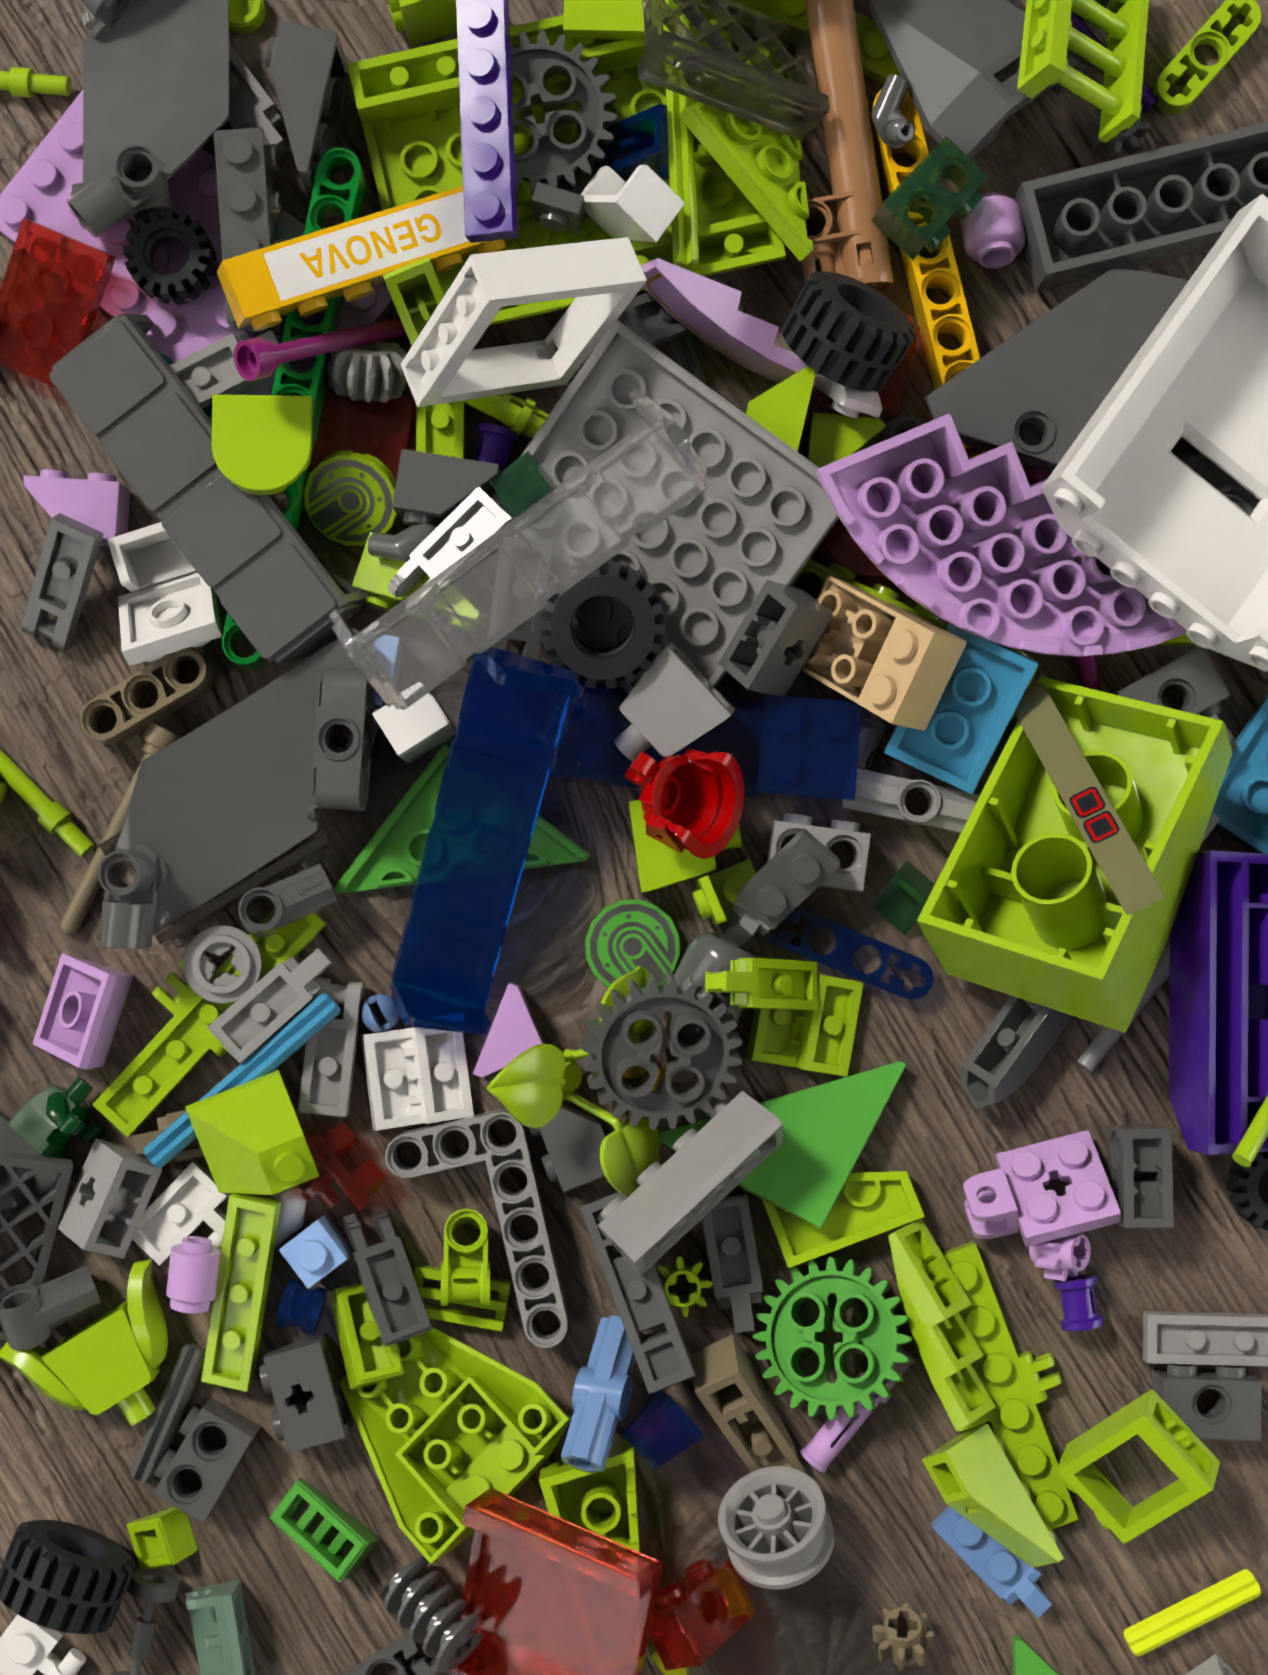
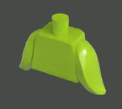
M152 1259L134 1262L128 1280L127 1300L59 1341L49 1350L38 1345L28 1350L18 1351L11 1349L8 1342H6L0 1349V1358L16 1368L51 1401L64 1408L79 1412L88 1410L90 1414L97 1416L113 1405L118 1404L131 1426L144 1420L156 1410V1407L143 1387L153 1381L161 1370L160 1364L166 1358L168 1348L167 1324L153 1279Z

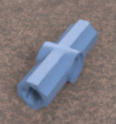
M619 1316L601 1317L588 1364L580 1368L573 1388L572 1407L574 1412L561 1453V1459L563 1463L590 1473L604 1472L617 1422L625 1418L631 1400V1372L635 1362V1355Z

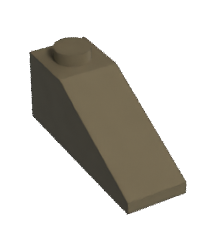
M734 1335L725 1337L690 1354V1359L697 1377L693 1378L696 1395L750 1473L772 1466H784L802 1472L806 1471L805 1464L755 1366Z

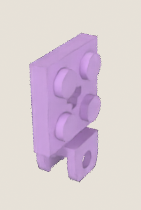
M1089 1130L997 1153L996 1165L998 1169L974 1175L963 1184V1191L966 1197L964 1209L974 1237L979 1239H993L1017 1233L1019 1227L1025 1246L1028 1247L1121 1222V1211ZM1054 1179H1059L1069 1184L1065 1187V1195L1057 1196L1054 1190L1046 1191L1044 1187L1049 1185L1050 1181Z

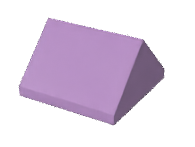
M62 953L32 1044L81 1069L89 1070L105 1066L134 975Z

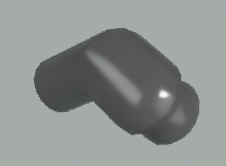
M889 74L873 108L871 117L881 140L886 145L896 149L910 143L914 137L915 130L913 123H907L900 109L910 83L898 75Z

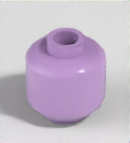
M995 192L980 195L963 211L961 226L966 255L972 261L979 263L985 268H1000L1010 264L1022 251L1026 242L1020 206L1014 199Z

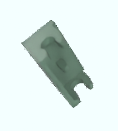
M241 1581L188 1589L185 1593L186 1606L190 1610L200 1675H256Z

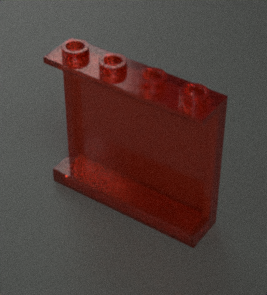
M489 1488L465 1506L462 1524L475 1529L463 1592V1599L467 1605L460 1617L464 1619L472 1613H477L480 1620L473 1632L475 1634L482 1632L483 1638L472 1654L448 1672L454 1675H641L663 1562L493 1488Z

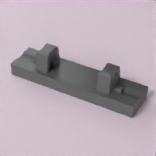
M617 1192L584 1205L580 1209L647 1391L652 1395L695 1378L697 1375L655 1264L641 1276L601 1233L598 1224L604 1220L600 1215L603 1209L617 1196L623 1195ZM661 1324H664L663 1328L654 1333H641L656 1326H659Z

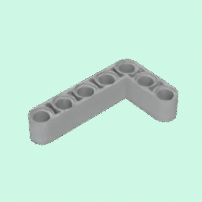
M497 1109L475 1114L467 1118L407 1130L397 1135L386 1148L385 1162L388 1169L394 1175L401 1178H413L481 1161L486 1162L524 1332L529 1341L541 1348H551L559 1344L565 1337L568 1329L569 1311L526 1126L517 1122L507 1109ZM498 1119L510 1121L516 1129L515 1140L509 1144L497 1143L490 1134L492 1123ZM458 1130L467 1136L469 1148L465 1154L453 1155L446 1150L444 1137L447 1132ZM410 1141L420 1148L421 1161L418 1165L407 1166L399 1160L397 1149L400 1143ZM508 1167L520 1168L526 1174L527 1186L520 1191L508 1190L501 1181L502 1171ZM519 1215L532 1216L538 1224V1232L530 1238L519 1237L513 1231L512 1220ZM533 1262L543 1264L549 1272V1279L544 1284L532 1285L525 1280L523 1268ZM549 1310L558 1316L560 1326L553 1332H543L535 1326L533 1317L540 1311Z

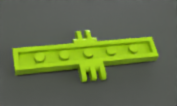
M273 908L259 924H265L272 920L275 915V909ZM313 913L280 928L278 932L270 937L258 938L249 934L259 946L261 962L263 964L258 981L280 962L284 963L291 956L296 958L327 923L316 913ZM233 954L215 971L216 975L212 980L213 982L223 973L240 976L241 973L236 971V967L231 963ZM184 958L178 964V966L181 968L183 972ZM171 971L165 980L178 993L173 997L165 988L158 985L152 994L174 1015L173 1018L92 1105L126 1137L132 1136L210 1050L220 1057L229 1052L207 1027L236 1001L215 1003L205 1000L193 991L188 982L186 983L180 976Z
M974 1241L942 1252L972 1304L961 1310L959 1314L984 1355L971 1363L996 1407L958 1431L968 1430L989 1422L993 1433L1001 1440L1005 1449V1455L1016 1475L1026 1484L1030 1492V1499L1043 1522L1052 1530L1079 1520L1062 1477L1057 1473L1058 1463L1036 1406L1037 1403L1043 1402L1048 1398L1045 1390L1062 1383L1059 1372H1051L1042 1376L1038 1373L1055 1365L1052 1353L1043 1354L1035 1358L1032 1357L1031 1351L1016 1353L979 1250Z

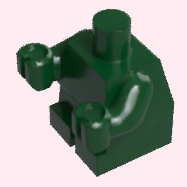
M79 1076L68 1089L53 1084L28 1100L8 1123L40 1155L63 1158L69 1151L66 1145L72 1136L77 1133L84 1140L94 1143L95 1138L100 1139L106 1132L96 1121H88L87 1116L91 1109L82 1101L93 1090V1087Z

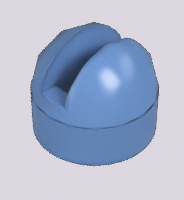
M376 994L370 996L363 1003L360 1012L361 1020L373 1032L388 1031L398 1023L400 1007L393 997L387 994ZM376 1001L388 1022L380 1026L370 1006Z

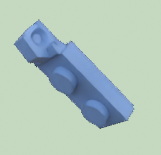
M947 1506L930 1523L935 1532L1000 1599L1003 1597L1010 1606L1019 1598L1039 1618L1052 1605L1047 1599L1048 1596L1034 1583L1042 1575L1036 1567L1032 1568L950 1506Z

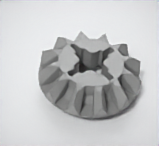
M214 926L200 932L191 941L184 956V973L188 984L200 997L215 1003L237 1001L257 983L263 968L259 946L245 931L232 926ZM235 947L231 963L236 967V971L241 973L240 976L223 973L213 982L217 965L212 961L211 957L206 955L207 952L212 955L224 956Z

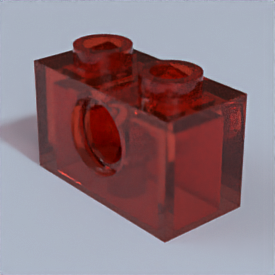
M703 1558L693 1562L684 1569L685 1577L678 1583L671 1584L658 1591L654 1596L656 1602L640 1615L665 1670L700 1666L757 1613L740 1575L732 1565L731 1559L711 1562L710 1558Z

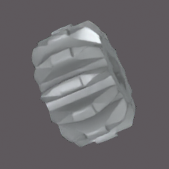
M385 340L331 352L330 359L327 360L329 386L339 396H349L352 401L364 400L368 403L371 401L385 403L389 399H397L402 396V391L405 390L406 377L400 364L407 353L398 344L387 343Z

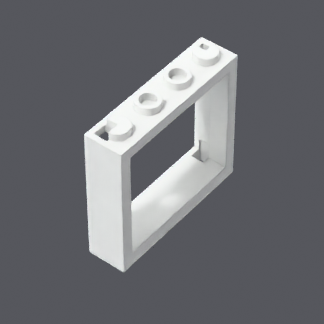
M629 237L470 255L400 364L417 407L566 385L597 346L614 319H618L647 281L642 263H639ZM576 297L545 340L473 350L501 307Z

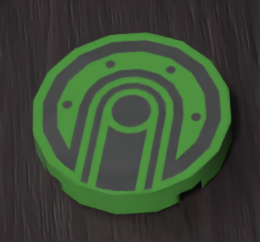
M640 899L620 900L605 907L591 922L585 939L588 964L594 976L608 988L616 979L633 971L637 966H642L649 973H652L657 985H662L667 974L674 972L680 955L679 934L672 919L657 905Z

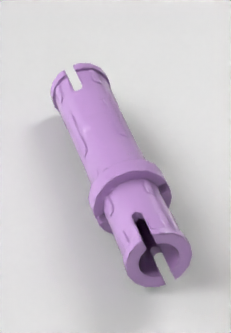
M900 1345L899 1352L911 1358L910 1363L896 1362L894 1369L903 1375L916 1359ZM861 1370L855 1378L861 1377L865 1372ZM888 1379L885 1384L891 1390L897 1381ZM876 1392L873 1394L876 1407L880 1402L886 1404L890 1399L884 1398ZM857 1402V1417L849 1418L843 1406H840L837 1420L828 1419L806 1447L802 1448L800 1451L801 1455L814 1468L825 1473L830 1463L873 1411L867 1410L861 1402Z

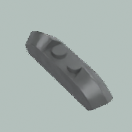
M1010 996L961 1066L960 1082L975 1109L995 1104L1019 1088L1036 1070L1073 1016Z

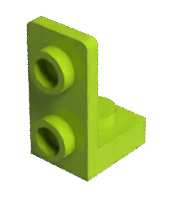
M750 859L710 876L707 875L699 878L696 881L699 890L693 892L692 896L702 920L711 917L714 925H718L729 920L735 914L731 910V905L737 899V892L756 874Z

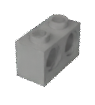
M784 813L783 821L775 820L772 822L766 864L781 850V843L785 837L796 835L805 828L829 850L835 842H844L852 848L854 853L853 862L847 869L837 868L818 887L852 892L863 891L871 834L859 832V823L832 820L831 828L812 826L813 817Z

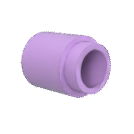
M189 1236L182 1239V1244L171 1247L166 1290L167 1297L171 1298V1309L182 1313H204L209 1310L210 1301L216 1298L221 1255L220 1249L212 1246V1240L205 1237Z

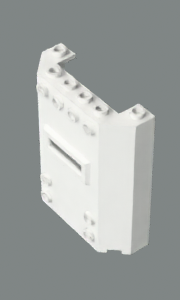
M1261 194L1237 212L1041 488L1061 530L1072 538V544L1077 550L1087 556L1098 558L1111 569L1110 574L1117 582L1138 590L1149 599L1148 604L1156 613L1165 618L1174 619L1187 630L1188 638L1198 646L1211 649L1268 672V198ZM1180 437H1183L1260 500L1250 516L1171 452Z

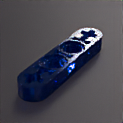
M796 907L785 920L797 926H800L801 916L810 920L801 933L800 947L790 943L796 935L786 930H780L777 936H773L769 932L764 936L761 935L769 943L901 998L911 1000L921 998L929 992L933 985L932 969L923 959L799 907ZM818 927H826L835 935V947L830 953L825 955L816 954L809 946V935ZM861 946H872L879 953V965L871 973H861L854 966V953ZM890 953L898 957L892 966L902 970H909L912 964L918 966L917 975L923 978L921 986L912 985L909 992L903 989L904 981L891 974H888L887 984L879 981L888 968Z

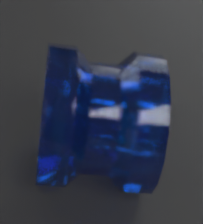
M290 1279L280 1302L276 1326L284 1329L291 1325L301 1328L303 1334L313 1337L324 1311L328 1289L319 1286L313 1290L307 1289L302 1286L300 1281Z

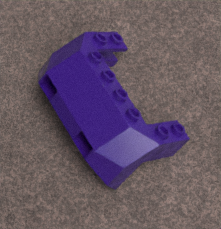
M1203 851L1197 854L1170 932L1169 1098L1188 1150L1206 1155L1233 1154L1268 1095V854ZM1268 1136L1259 1152L1268 1151Z

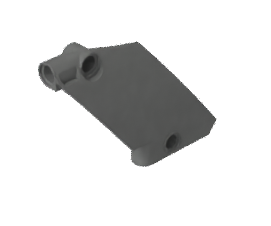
M81 0L97 19L98 23L92 28L91 36L83 41L82 190L67 200V203L73 214L93 237L97 238L139 205L146 206L157 202L163 196L165 182L213 137L214 131H218L229 120V0ZM138 169L151 171V175L143 181L135 182L129 180L130 175Z

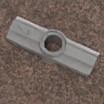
M850 767L844 786L841 808L900 820L908 825H923L961 834L980 795L933 785L926 780H910ZM909 790L921 791L926 796L928 807L922 816L911 814L906 809L904 799Z

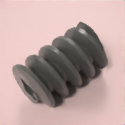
M423 1556L400 1569L385 1585L380 1598L384 1601L386 1611L389 1614L397 1615V1622L401 1628L410 1629L409 1635L415 1643H423L422 1649L425 1655L431 1658L436 1657L435 1664L440 1672H448L461 1664L480 1644L483 1633L475 1634L473 1632L480 1617L477 1613H472L464 1619L460 1617L467 1605L466 1601L462 1598L451 1605L447 1603L454 1592V1588L448 1584L437 1591L434 1589L441 1578V1574L438 1570H435L423 1576L422 1573L428 1565V1560Z

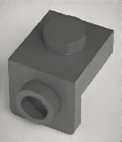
M564 179L557 181L558 188L547 185V183L537 182L532 197L535 222H539L543 226L555 231H568L580 235L587 216L584 196L580 194L587 185L575 181L576 188L571 189Z

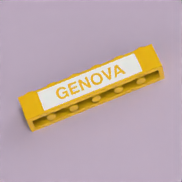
M463 186L222 260L217 274L238 329L252 324L254 331H260L281 323L280 315L295 310L299 311L300 316H307L324 310L328 307L326 300L344 295L346 302L368 296L374 292L373 285L385 282L384 274L429 256L436 273H440L463 264L461 258L463 256L476 252L481 254L505 251L507 249L505 243L511 238L475 243L468 241L465 237Z

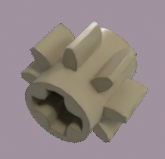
M907 1603L891 1611L886 1608L882 1609L884 1625H874L872 1628L873 1641L880 1644L878 1647L879 1660L882 1662L889 1659L902 1672L905 1667L915 1663L920 1666L925 1665L923 1649L934 1648V1633L926 1630L928 1627V1615L926 1613L918 1615L915 1611L909 1609Z

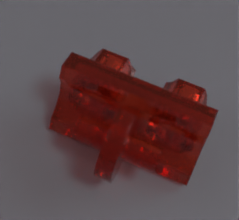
M345 1123L328 1130L321 1136L317 1132L306 1140L309 1148L329 1173L323 1177L318 1171L319 1177L308 1181L311 1187L301 1194L305 1202H308L318 1194L330 1209L341 1200L329 1185L333 1181L339 1185L358 1211L371 1202L368 1197L386 1180V1176L372 1158L349 1174L339 1161V1158L359 1144V1141Z

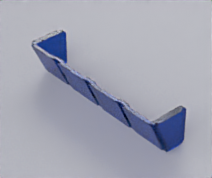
M487 645L477 648L474 654L458 716L455 738L451 743L434 809L435 815L432 827L428 833L412 895L411 909L405 922L391 977V998L405 1025L480 1035L489 1034L492 1024L485 1012V1007L570 697L582 698L584 687L578 682L575 675L566 668Z

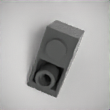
M562 1104L557 1115L547 1125L541 1128H529L534 1139L542 1136L549 1153L541 1157L551 1184L559 1181L563 1192L605 1176L600 1163V1146L607 1136L602 1121Z

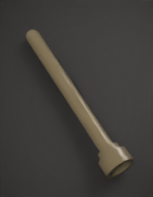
M150 721L142 736V739L145 740L142 750L146 751L142 760L183 736ZM140 764L60 923V929L65 935H74L78 932L101 886L98 880L99 864L106 855L115 852Z

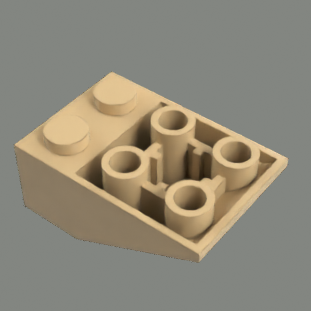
M827 575L816 601L830 611L833 617L801 671L891 724L925 731L967 641L924 618L832 575Z

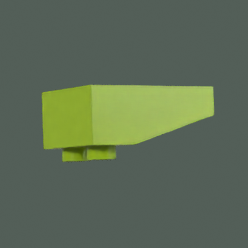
M1040 676L1036 684L1042 683L1163 892L1164 897L1132 914L1124 912L1019 721H1017L917 922L946 974L1126 1033L1165 949L1233 752L1225 723L1222 720Z

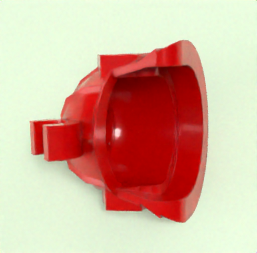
M687 748L684 756H669L659 763L643 752H640L637 759L632 761L624 777L636 785L643 786L638 799L641 801L643 818L646 821V835L679 853H683L684 849H686L692 855L701 859L717 855L728 845L738 827L744 804L743 775L738 762L732 754L717 751L707 754Z

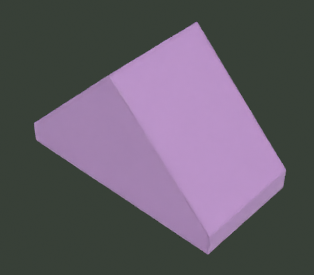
M512 982L508 983L474 1069V1075L479 1077L489 1075L504 1068L527 1049L538 1044H545L520 985Z

